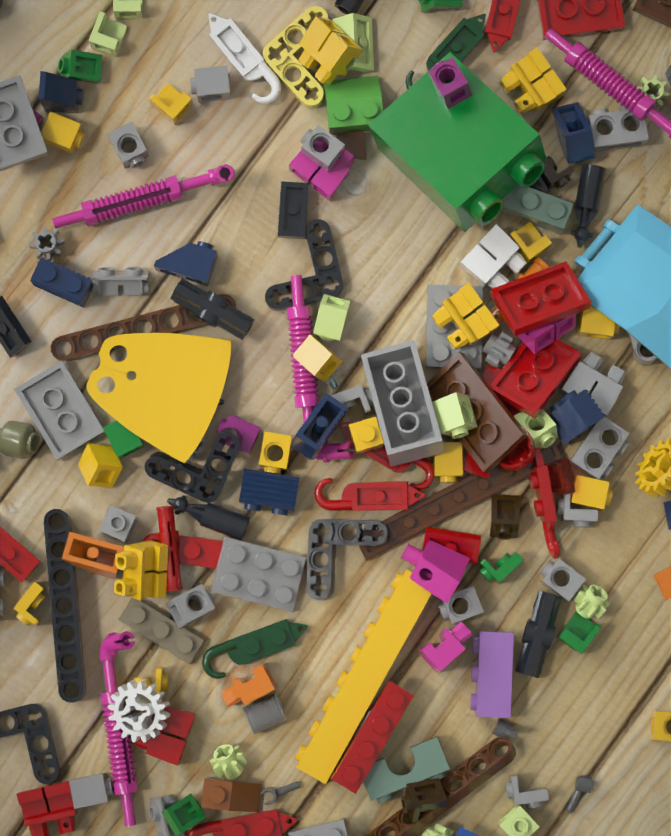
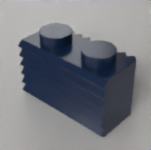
M44 257L40 258L30 280L35 287L83 308L93 290V282L90 277L86 278L85 275L76 274L75 270L71 271L70 268L66 269L65 266L56 265L54 261L51 262Z
M573 390L550 407L552 413L549 414V417L555 422L558 438L563 445L604 418V413H601L598 404L594 403L595 400L591 399L592 395L588 394V390H583L578 394Z
M325 393L296 433L291 443L292 448L308 459L314 460L348 411L347 407Z
M244 469L239 503L245 504L244 509L260 512L261 507L272 508V514L288 516L289 511H295L300 478Z

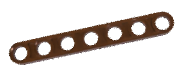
M219 294L220 297L230 301L232 307L236 308V302L233 297L228 294ZM177 305L62 335L55 338L50 347L52 355L58 361L68 362L99 354L103 342L109 338L110 331L117 327L122 328L125 334L137 333V324L140 321L146 320L152 325L150 333H179L209 324L202 320L193 321L189 315L190 310ZM167 314H175L179 320L177 326L166 328L163 325V318ZM92 334L98 338V344L94 349H86L83 346L85 336ZM66 341L71 345V352L67 356H59L56 353V347L60 342ZM117 345L114 346L111 350L122 348L123 346Z
M501 736L493 739L440 779L448 800L447 807L419 812L418 822L406 824L409 814L404 813L402 808L366 836H384L389 831H395V836L416 835L511 763L516 756L515 747L507 737ZM508 746V751L504 755L496 756V751L500 747ZM486 763L485 769L482 772L473 773V769L477 764ZM463 780V784L459 789L451 790V785L455 781Z

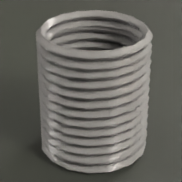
M276 693L243 707L246 719L255 735L269 729V727L271 728L285 720L287 721V716Z

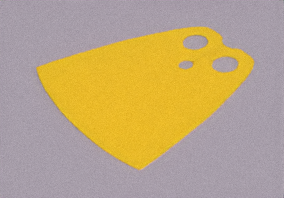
M133 333L109 337L102 344L99 352L101 362L99 367L90 374L86 386L87 391L102 409L128 430L171 457L185 463L201 442L218 406L228 373L231 341L175 333ZM121 345L126 348L127 357L125 360L115 362L110 358V350L114 346ZM134 371L136 378L134 380L127 379L128 372ZM105 376L111 377L115 382L113 391L110 393L100 392L97 387L100 378Z

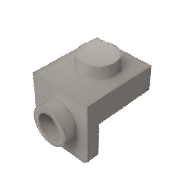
M562 493V498L557 499V515H561V521L574 522V527L590 528V523L598 521V510L570 509L571 493Z
M509 775L510 782H505L507 799H512L515 805L526 804V808H536L543 806L542 801L549 800L548 790L545 787L519 791L516 775Z

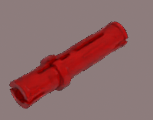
M174 506L156 507L159 524L157 539H160V543L168 545L167 570L164 571L167 573L166 591L182 590L177 545L179 530H176Z

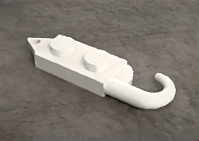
M209 13L211 29L209 38L240 76L246 81H255L264 77L272 88L270 95L260 97L254 93L252 98L261 104L274 102L281 92L279 78L231 18L227 20Z

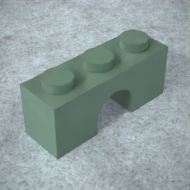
M517 185L503 198L504 206L500 213L507 216L516 214L534 221L536 223L535 226L561 235L574 203L530 187L521 188Z
M433 737L410 747L414 756V764L407 773L396 774L388 768L384 757L376 760L363 781L370 800L376 799L378 803H382L393 798L392 792L403 789L405 793L406 784L419 782L427 778L430 780L445 777L444 771L450 768L438 738Z

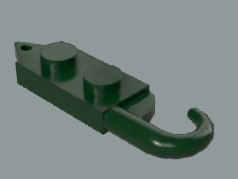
M484 13L469 19L463 18L428 57L426 62L427 70L435 66L449 52L462 63L484 38L483 28L486 14ZM412 70L406 76L405 83L407 89L413 85L414 71Z
M287 619L214 645L203 655V670L212 678L226 677L224 672H215L211 667V661L214 657L227 653L234 663L244 665L295 646V642L307 629L308 625L287 622ZM299 626L303 627L302 631H298Z

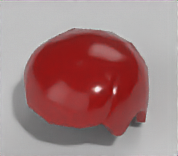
M523 427L522 429L528 436L499 463L504 469L519 471L529 465L535 456L536 448L533 437Z

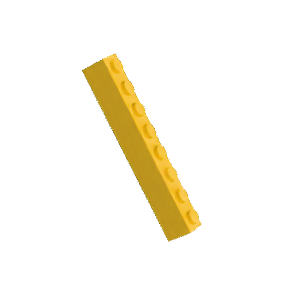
M407 569L404 574L397 573L390 586L395 589L390 599L384 597L377 609V612L381 613L376 623L371 621L363 634L367 638L364 646L361 648L357 645L349 659L354 663L349 673L343 670L336 683L340 689L335 697L329 695L322 708L326 712L321 722L315 720L308 735L312 736L311 741L307 747L302 744L294 758L298 761L296 768L324 784L327 783L432 594L410 579L412 572Z

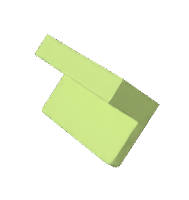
M351 13L332 19L347 36L363 49L359 58H352L345 69L347 71L355 70L364 73L374 71L372 17Z

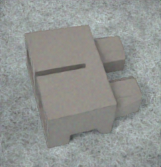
M590 352L582 362L576 365L561 388L560 393L565 396L573 390L577 394L583 390H588L589 393L595 383L596 385L590 394L592 395L591 399L595 400L594 403L598 404L601 413H604V416L607 417L623 388L621 383L626 372L612 365L607 375L604 376L597 372L603 359L597 354Z

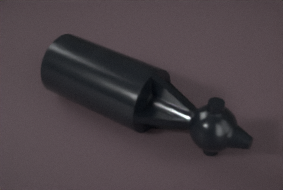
M584 164L581 168L574 206L579 227L571 230V235L576 239L578 248H582L584 242L589 238H593V233H590L587 227L599 212L606 169L601 166Z
M184 495L176 499L168 498L167 500L169 505L174 506V513L176 515L188 512L200 523V526L242 541L250 521L248 516L210 502L207 504H189L187 497Z

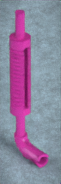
M548 30L545 38L567 54L564 61L568 65L576 68L577 72L580 71L581 75L584 74L585 78L588 77L589 81L592 80V83L600 87V90H604V93H608L609 97L612 96L613 100L616 99L617 103L620 102L621 106H624L629 112H633L632 114L640 121L648 117L669 134L668 137L671 138V121L654 109L657 103L656 100L649 95L645 96L646 93L644 91L641 92L640 88L637 89L636 85L633 86L632 82L621 76V73H617V70H613L612 66L609 67L608 63H605L604 60L593 54L591 50L588 51L589 49L581 42H577L573 46L554 30Z
M224 164L207 170L208 173L179 182L175 175L165 178V181L162 179L160 182L155 181V184L151 182L150 185L145 184L144 187L140 185V188L135 187L134 190L132 188L129 191L126 189L124 193L122 191L119 194L116 192L114 196L112 194L109 197L106 195L104 199L102 197L99 200L95 198L94 202L88 200L81 203L82 210L52 218L55 229L85 220L87 226L98 224L99 220L101 222H104V219L109 221V217L111 219H114V216L119 218V214L122 217L124 213L129 215V211L133 214L134 210L136 212H139V209L143 211L144 207L146 209H149V206L154 208V205L159 206V203L164 205V202L169 203V200L174 202L183 199L181 192L208 184L215 186L230 181L234 178L235 171L230 165Z
M302 275L291 276L293 307L287 308V320L290 321L288 325L291 326L288 328L291 331L289 333V336H291L289 341L292 342L290 346L293 347L290 349L293 352L291 357H293V354L307 337L313 334V331H311L313 326L310 325L313 323L310 320L312 318L311 306H304ZM293 357L291 362L294 364L291 366L295 368L292 370L295 374L292 377L295 378L293 383L296 384L293 388L296 389L294 393L297 394L294 397L295 408H302L304 424L312 413L313 407L317 406L320 402L319 394L316 393L319 391L316 388L318 384L315 383L318 379ZM327 441L315 458L323 460L324 463H329L331 460L353 459L355 451L344 452V449H353L354 445L352 441L330 444Z
M128 631L109 633L103 640L99 653L100 661H103L107 693L100 694L101 705L105 706L102 708V711H105L103 716L106 717L103 720L107 722L104 724V727H107L105 729V732L108 733L106 738H109L106 741L109 743L107 748L110 749L108 754H111L109 756V759H111L109 764L113 765L110 767V770H113L111 775L114 776L111 779L115 781L112 784L113 794L121 795L125 827L136 825L132 793L138 792L139 789L138 782L134 779L137 776L134 774L136 769L133 768L135 763H132L134 761V758H132L134 753L130 752L133 750V747H130L132 742L129 741L131 737L122 738L123 730L121 728L118 730L113 729L117 722L116 720H109L108 717L113 715L114 711L108 709V705L115 702L111 695L119 692L114 666L116 654L120 650L131 649L135 644V641L129 642V639L135 637Z

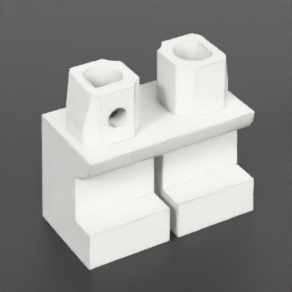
M496 224L460 262L459 267L472 275L481 286L485 287L488 285L492 289L509 283V280L499 272L505 265L517 275L527 262L518 252L520 247Z

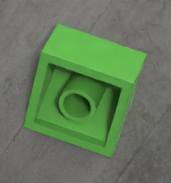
M378 76L333 80L330 85L324 84L329 133L337 135L359 131L369 132L368 124L383 112Z

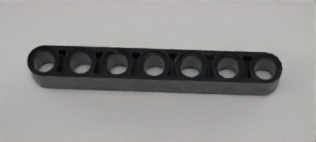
M52 509L46 513L43 523L58 692L62 700L74 703L83 699L86 694L76 566L62 560V557H56L53 553V548L57 543L64 542L66 544L69 532H72V521L66 512L61 509ZM58 514L62 515L65 520L63 527L58 530L51 527L52 517ZM61 570H66L70 576L69 581L66 585L60 586L56 582V574ZM62 598H69L72 602V608L66 614L61 613L58 609V603ZM69 625L74 629L75 635L71 641L66 642L61 638L60 633L63 627ZM70 653L77 658V665L72 670L66 669L63 665L64 657ZM69 682L77 683L80 688L79 694L75 698H71L66 694L65 689Z

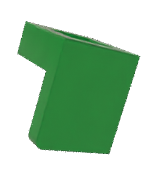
M117 420L103 427L119 459L144 448L140 437L128 430Z
M575 612L557 638L578 654H582L599 632L601 626L594 624L589 619L582 617L578 612Z

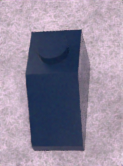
M40 71L39 101L45 112L78 114V105H83L84 90L79 89L77 80Z
M576 102L552 108L561 149L568 164L581 163L587 159L595 158L592 129L579 103Z
M198 241L197 245L188 243L156 260L154 268L158 272L208 286L218 254L216 250H213L214 246L202 241Z

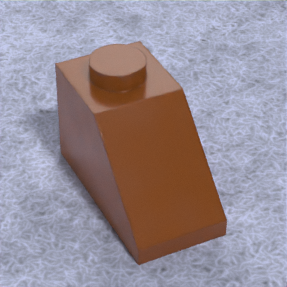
M206 777L204 779L201 808L259 812L262 784Z

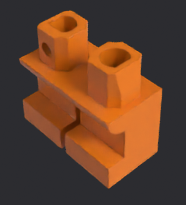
M265 663L252 669L255 678L247 682L242 678L233 679L234 686L221 692L228 708L240 701L247 705L278 688Z

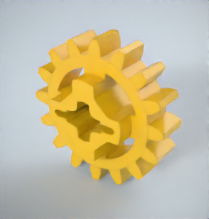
M670 438L666 442L659 440L657 447L651 445L650 451L643 454L644 461L637 464L640 470L635 472V476L638 477L635 484L645 494L651 495L654 498L658 494L662 497L665 496L667 489L671 491Z

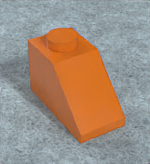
M69 532L62 560L87 572L115 579L118 571L115 565V555L123 552L124 547Z

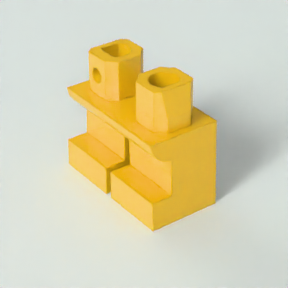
M315 16L299 43L304 48V51L298 61L306 68L312 70L315 69L319 62L321 66L316 72L315 77L321 83L330 85L337 75L346 76L347 69L345 68L352 58H359L363 49L332 20Z
M538 47L529 52L518 63L511 65L509 72L500 80V85L507 94L518 87L524 94L514 101L515 107L521 115L535 110V112L540 111L563 97L567 90L554 70L550 71L551 66Z
M469 282L450 298L444 300L441 308L432 315V319L439 329L451 321L458 329L447 337L454 350L462 348L467 344L472 346L499 327V324L485 305L482 306L483 301Z
M152 540L124 545V551L115 555V565L117 569L123 570V579H117L114 582V593L140 601L146 597L166 598L167 573L163 571L167 570L168 545Z

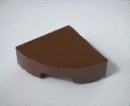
M364 131L337 134V139L345 144V149L353 154L355 159L367 160Z

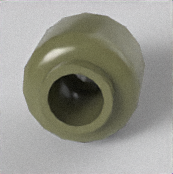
M8 421L4 424L3 428H0V451L3 455L27 459L37 451L40 437L33 425L19 421Z

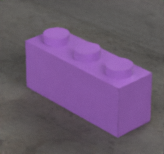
M478 632V637H473L472 654H477V665H472L471 682H476V694L471 693L470 710H474L477 717L511 718L514 633Z

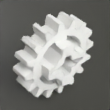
M144 679L138 685L135 680H132L127 685L123 684L118 687L119 692L111 695L115 702L108 705V709L113 710L114 714L108 718L109 720H116L117 724L113 729L118 730L121 728L123 730L122 738L131 735L132 742L138 741L140 737L143 742H147L151 737L155 738L160 734L159 730L166 728L167 724L163 720L170 717V713L164 711V708L170 704L166 701L162 702L161 698L165 693L162 691L157 694L155 692L157 686L155 683L147 687V682ZM126 700L127 705L123 708L124 701ZM134 709H136V710H141V711L147 710V711L144 712V713H142V712H137V711L132 712V710H134ZM153 714H155V718H154V721H153V723H152V718H151V717H152Z

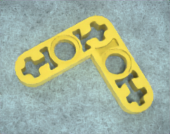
M319 6L308 8L271 40L263 50V59L299 102L310 109L320 106L323 102V88L294 57L303 47L300 44L290 43L288 35L292 31H299L304 36L306 29L300 24L303 22L305 27L310 24V16L312 14L314 16L321 15V18L328 19L326 11ZM283 40L285 46L291 51L288 53L285 48L280 53L281 59L279 61L275 58L270 60L269 51H279L282 48L280 41ZM291 68L298 69L301 73V78L296 82H290L285 77L286 72ZM306 79L309 81L306 82V87L311 92L314 90L318 91L316 93L317 100L315 101L312 98L309 100L305 99L307 93L302 87L299 91L296 90V88L302 86Z

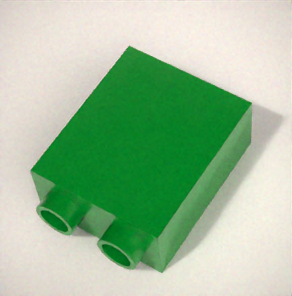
M449 52L439 62L453 57L469 84L472 93L471 97L447 109L427 72L369 123L368 127L378 150L460 229L466 232L476 222L483 226L493 221L504 206L503 198L517 185L521 188H527L534 184L545 170L544 161L546 160V155L540 134ZM448 79L444 83H450L454 79Z

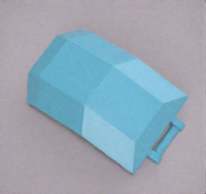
M636 205L621 225L607 219L603 224L604 229L582 256L578 255L573 262L583 270L577 279L591 300V306L625 329L671 369V227L640 205Z

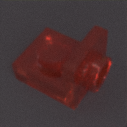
M564 458L544 464L548 466L552 492L565 495L575 492V476L569 459Z

